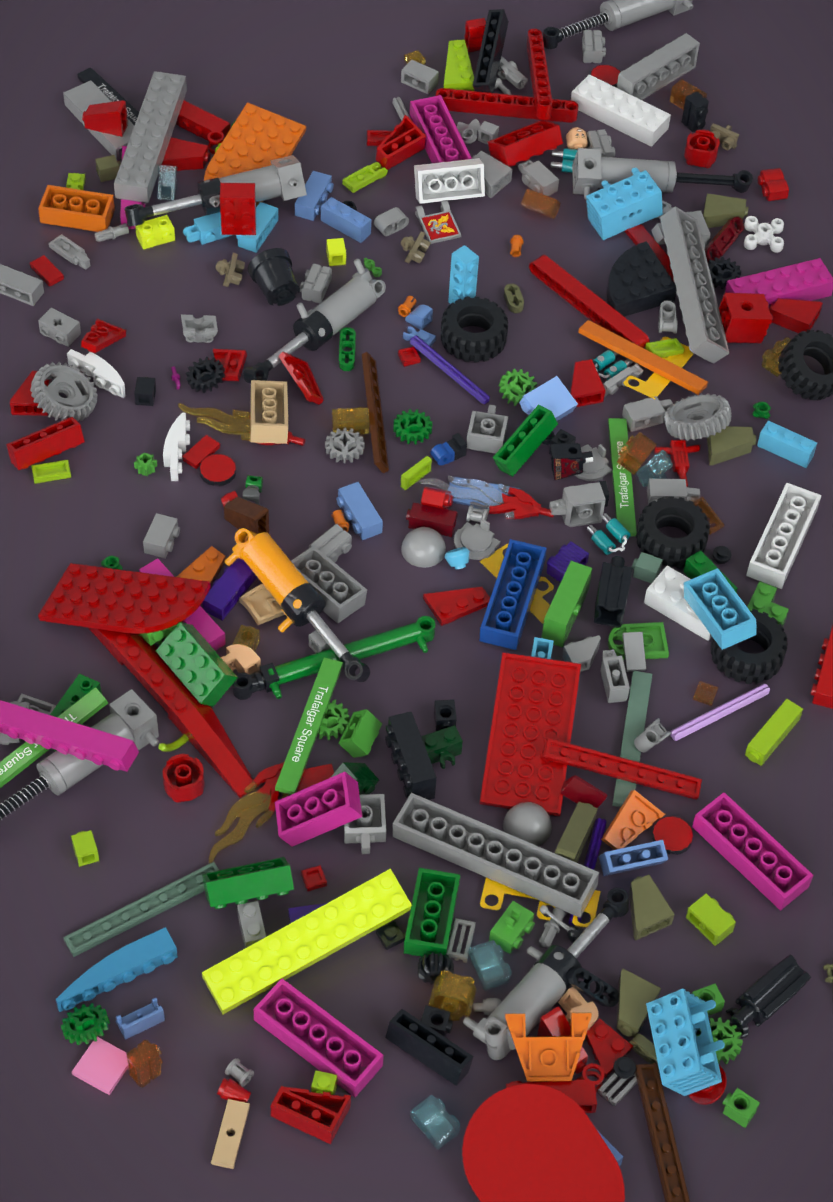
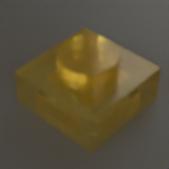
M418 50L404 55V60L407 64L411 59L423 65L426 64V59Z

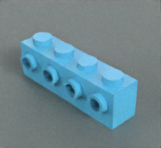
M465 245L452 253L448 298L450 304H455V301L458 299L463 300L465 297L474 298L476 296L479 256Z

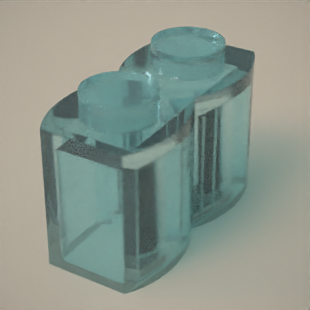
M491 940L470 947L469 956L485 991L509 983L512 972L509 964L504 963L502 959L503 951L500 945H496L495 941Z
M430 1095L411 1110L410 1117L434 1147L439 1150L459 1134L460 1123L454 1115L450 1116L445 1111L446 1106L440 1098L436 1099L433 1095Z

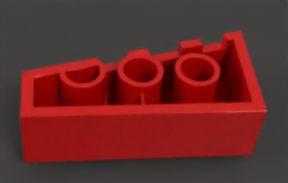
M832 625L828 639L824 638L822 649L825 652L820 654L818 664L821 665V668H817L814 680L818 681L817 684H813L810 695L814 696L813 704L833 709Z

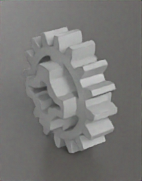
M344 427L343 431H340L337 428L336 433L331 431L330 436L326 437V454H330V459L336 458V462L343 460V463H346V460H349L352 463L353 458L358 460L359 455H363L365 446L363 436L359 437V432L353 433V429L347 431L346 427Z

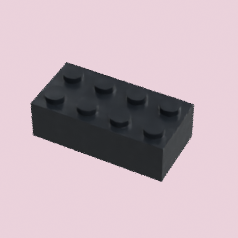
M412 711L388 717V725H386L388 736H385L387 747L392 750L391 758L393 764L398 766V778L404 782L403 790L405 797L408 798L413 793L427 800L435 799L437 777Z

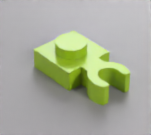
M68 173L67 188L84 190L85 174Z

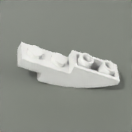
M70 349L67 353L68 365L70 367L73 365L74 369L80 368L81 372H86V375L92 376L97 387L103 388L122 398L126 396L125 384L122 378L108 362L92 352L85 356Z
M181 413L175 420L165 439L163 462L164 467H170L171 481L179 480V474H182V462H179V459H182V453L186 452V445H190V434H186L187 431H190V420H186V413Z

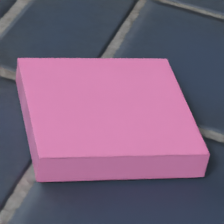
M97 1037V1041H93L73 1069L72 1075L110 1095L133 1062L134 1057Z

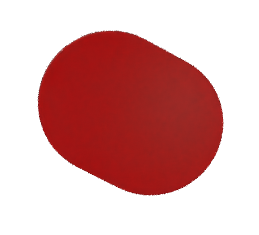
M538 1084L511 1086L500 1090L485 1100L470 1119L463 1140V1167L469 1185L480 1202L625 1201L624 1180L617 1160L583 1109L566 1094L554 1088Z

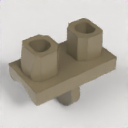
M714 123L712 124L710 132L714 133V137L719 138L723 149L730 150L737 147L739 134L731 131L732 126L727 125L726 128H723Z
M422 231L415 241L412 236L404 237L401 240L403 250H410L405 259V262L408 264L411 259L420 264L425 255L423 252H426L431 242L423 238L425 233Z
M236 253L232 254L231 261L227 262L226 259H223L216 263V270L219 274H225L223 286L228 287L230 283L239 285L241 282L242 274L240 273L244 269L245 262L238 260V254Z

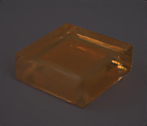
M700 681L693 700L712 706L718 687Z

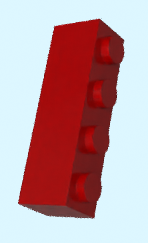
M70 417L10 442L6 446L11 463L18 470H21L37 462H42L51 456L59 455L65 450L75 448L85 441L80 423L73 417Z

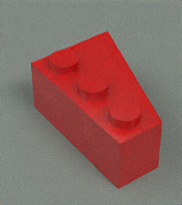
M405 115L401 123L396 125L394 131L377 147L376 161L381 164L382 168L385 167L389 170L425 149L426 135Z
M281 1086L271 1103V1117L331 1144L350 1109L351 1095L337 1096L330 1095V1092H323L322 1094L309 1092L307 1089Z

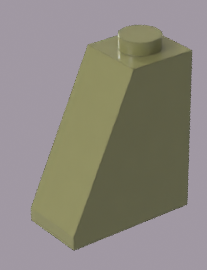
M707 193L703 212L707 227L724 226L733 217H739L743 220L744 216L747 217L748 215L747 199Z
M726 426V429H721V433L716 432L715 436L710 435L707 438L709 465H716L751 453L752 446L756 445V434H753L752 427Z
M650 875L636 877L630 885L629 899L633 937L635 940H638L672 925L675 914Z
M622 969L618 983L617 1029L625 1036L635 1037L639 1034L648 1018L646 1003L658 999L661 988L625 969Z

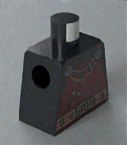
M578 443L550 445L551 467L554 480L583 473V463L593 462L592 451L582 452Z

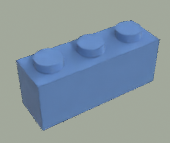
M316 171L311 173L305 184L307 195L298 197L295 202V216L312 221L315 220L316 216L321 212V205L327 201L328 194L333 190L332 176Z
M332 197L321 205V221L359 243H362L371 234V219Z
M359 482L339 488L338 497L336 498L337 504L340 508H343L346 519L353 524L355 534H359L362 540L381 534L383 521Z
M659 840L607 851L599 856L603 876L659 865L666 862L668 856L664 841Z

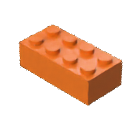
M47 185L38 208L40 223L95 232L106 230L115 211L114 195Z

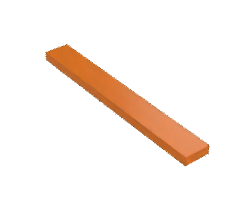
M587 320L579 328L578 333L697 395L708 385V381L590 320Z

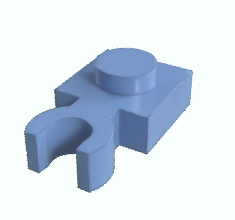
M408 326V333H403L404 340L411 341L410 339L417 335L430 347L436 341L435 335L422 329L417 332L411 326Z

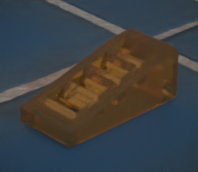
M704 497L694 501V505H698L702 509V513L704 512L711 519L709 521L710 525L716 524V526L710 527L709 535L725 526Z

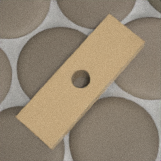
M228 1099L211 1161L212 1165L234 1169L250 1103Z

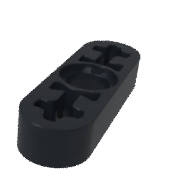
M572 967L568 970L566 979L570 986L602 1006L614 1007L618 1003L619 993L611 985L584 968ZM576 974H578L577 976H578L579 978L585 979V980H584V981H577L578 978L576 977ZM594 981L596 983V990L592 993L590 991V984ZM602 993H608V996L610 997V999L608 1000V997H606L605 995H601V994H602Z

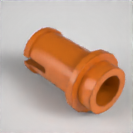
M514 235L510 240L512 244L510 254L513 257H519L524 240L520 235Z
M407 296L404 303L399 305L398 313L401 316L406 317L411 313V309L417 303L416 299L411 302L414 298L413 296Z
M334 511L332 518L335 524H338L343 530L348 532L349 523L346 522L343 511Z

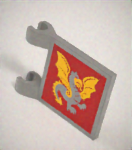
M447 200L441 201L440 209L442 212L426 216L423 207L416 206L417 211H415V215L419 219L427 240L431 244L461 237L460 230Z

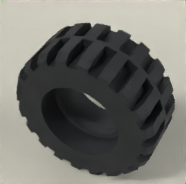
M475 296L474 298L465 297L463 300L458 299L455 301V304L451 303L443 312L440 335L442 345L447 349L448 353L454 354V357L459 360L464 359L465 362L474 361V363H479L482 360L485 362L489 358L493 359L502 352L506 345L508 318L504 310L498 307L497 303L494 301L490 302L487 298L480 299V297ZM468 326H477L485 329L486 331L481 333H471L465 331L462 328Z
M814 330L802 331L795 335L781 351L778 360L780 363L778 365L779 372H782L780 376L782 380H785V385L793 390L794 394H800L802 398H809V400H822L833 394V338L831 334H824L820 330L816 332ZM803 355L816 359L822 365L825 375L812 371L805 363Z
M669 496L667 499H664V497L659 498L657 502L655 500L650 502L642 510V514H640L636 533L637 545L641 548V552L663 559L662 565L671 568L673 566L682 568L687 558L700 550L703 553L705 552L710 533L708 517L704 512L702 513V509L698 505L695 506L694 502L690 500L685 501L682 497L677 499L674 496ZM667 526L676 527L683 530L687 536L671 538L662 534L658 529Z
M756 609L750 611L756 618V635L748 639L759 643L764 648V652L756 654L747 653L737 648L735 644L722 650L714 638L711 643L712 660L714 664H717L718 670L725 672L724 675L729 679L732 677L735 679L734 681L739 683L740 681H744L745 684H752V682L761 683L763 679L765 681L771 679L782 667L788 647L787 634L784 632L782 625L777 624L778 621L774 617L770 618L768 613H760Z

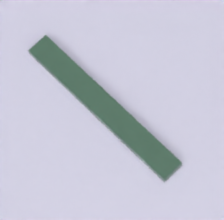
M633 671L620 757L640 762L641 752L635 747L634 740L645 728L652 681L651 673ZM616 778L612 806L621 807L629 793L636 789V783Z
M212 862L63 937L73 957L204 892L202 874L219 869L215 862Z

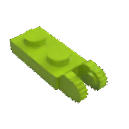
M375 162L344 178L342 184L352 193H355L372 182L382 179L387 175L388 170L385 167L380 169L381 164Z

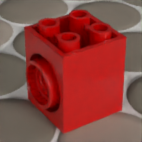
M724 293L719 305V312L727 343H762L764 336L767 335L769 325L773 321L765 295Z

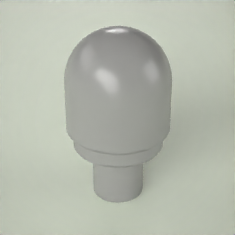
M499 998L483 999V1003H473L474 1012H484V1015L489 1016L502 1000Z

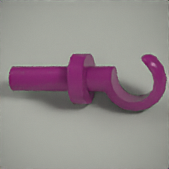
M173 366L171 367L173 373L171 379L175 381L176 389L179 390L180 375L177 374L176 367Z

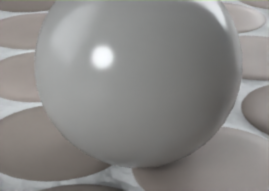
M419 527L413 529L405 536L401 545V553L404 559L411 565L422 568L432 567L443 560L446 554V545L443 537L436 530L428 527Z
M522 802L513 806L507 812L503 821V830L505 833L540 846L550 837L552 823L549 814L543 807L532 802Z

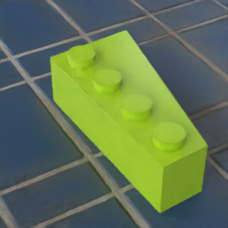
M451 40L448 45L444 88L475 91L473 88L474 74L465 40Z

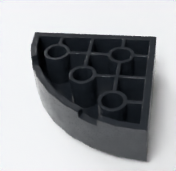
M647 241L625 251L616 260L609 275L607 304L624 317L659 307L664 301L675 302L676 285Z

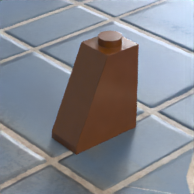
M236 497L226 503L224 506V519L238 530L244 528L257 534L263 532L269 534V510L240 497Z

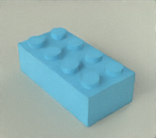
M718 568L684 582L685 600L722 650L756 635V618Z

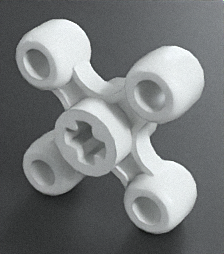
M748 216L745 219L744 228L755 233L745 237L744 247L747 250H754L757 244H769L771 251L775 253L782 251L784 240L773 235L780 234L783 231L784 222L782 219L775 218L771 221V224H759L755 216Z

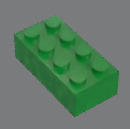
M179 622L156 650L158 655L200 704L214 707L238 678L193 625Z
M285 857L202 874L206 899L210 907L215 909L224 908L227 904L233 902L235 904H244L248 902V899L252 898L263 900L268 898V895L276 893L279 896L286 895L290 890H294L290 865Z
M419 868L403 954L424 957V954H432V952L435 954L441 952L442 955L447 954L459 890L460 874Z

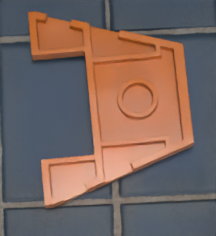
M591 1012L571 1013V1036L526 1037L525 1013H505V1019L526 1081H572L588 1024L592 1017Z

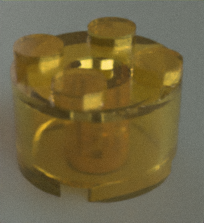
M442 971L440 976L434 981L428 1005L450 1011V1020L460 1021V1017L464 1016L469 1017L476 995L474 979L469 976L463 977L452 974L449 971Z

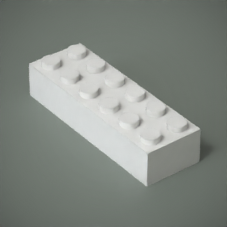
M588 75L572 91L571 101H575L578 104V111L651 147L669 128L671 114L591 75Z
M786 483L751 558L746 576L782 589L816 514L822 495Z

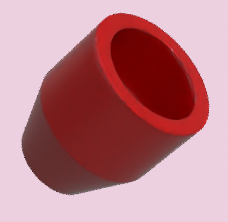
M236 491L227 493L221 498L223 507L227 502L238 497Z

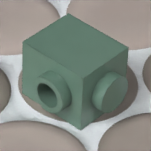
M641 552L639 558H635L632 564L634 569L633 577L652 584L659 575L663 559Z

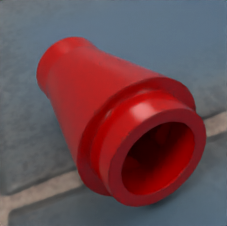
M224 1078L217 1095H220L221 1099H231L247 1103L252 1092L247 1091L233 1079Z

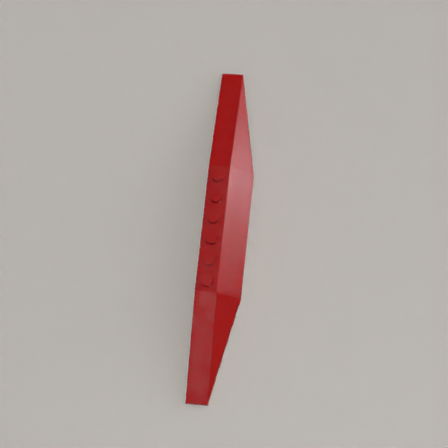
M89 628L121 665H125L163 707L173 724L182 734L188 737L189 742L239 798L256 788L250 773L212 707L198 702L156 652L158 648L154 644L150 646L139 634Z

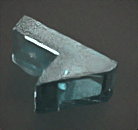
M159 165L157 199L175 200L177 166Z
M661 450L637 470L636 474L642 486L645 487L648 486L649 479H667L665 472L673 466V463L667 452Z

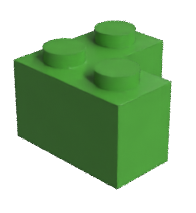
M759 581L747 608L750 611L756 609L760 613H768L770 618L774 617L778 621L777 624H781L783 627L789 609L773 603L777 591L776 587Z

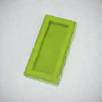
M677 338L646 343L645 346L646 350L661 358L683 354L685 350Z
M426 456L401 475V487L407 490L431 472L432 459Z
M68 460L31 466L35 484L71 478Z

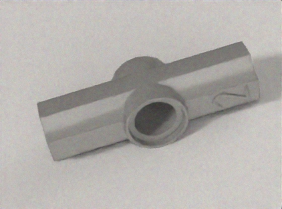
M501 56L498 70L499 78L502 80L507 79L518 89L524 88L528 78L518 71L514 61L508 62Z

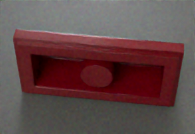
M577 775L564 781L561 789V794L576 804L578 802L589 803L596 808L608 796Z

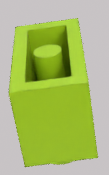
M707 893L688 907L686 918L714 946L730 935L736 924L733 916L725 912L719 906L717 900L711 898Z

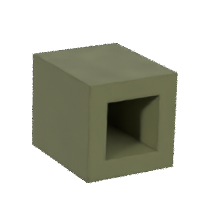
M115 155L95 159L96 172L101 182L116 179L121 163L116 160Z

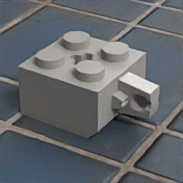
M489 405L487 413L473 410L467 433V449L496 454L504 445L509 416L495 414V405Z
M600 482L565 487L562 499L550 502L549 508L552 515H562L565 525L569 527L602 522L606 499Z
M384 794L360 795L363 817L344 824V843H361L362 854H370V843L386 842Z

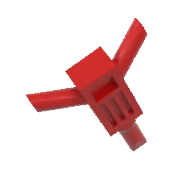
M671 440L669 447L654 446L655 454H671L673 471L677 472L680 479H686V487H688L686 476L690 466L688 453L699 452L700 445L686 447L685 440Z

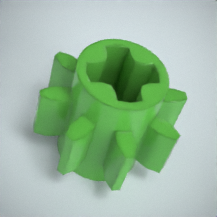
M143 453L136 456L137 461L134 462V468L138 469V474L148 476L151 473H155L157 460H154L153 454Z

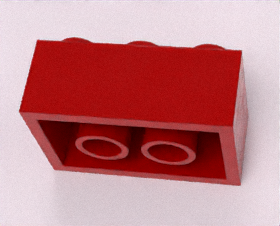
M220 183L222 235H256L255 183Z

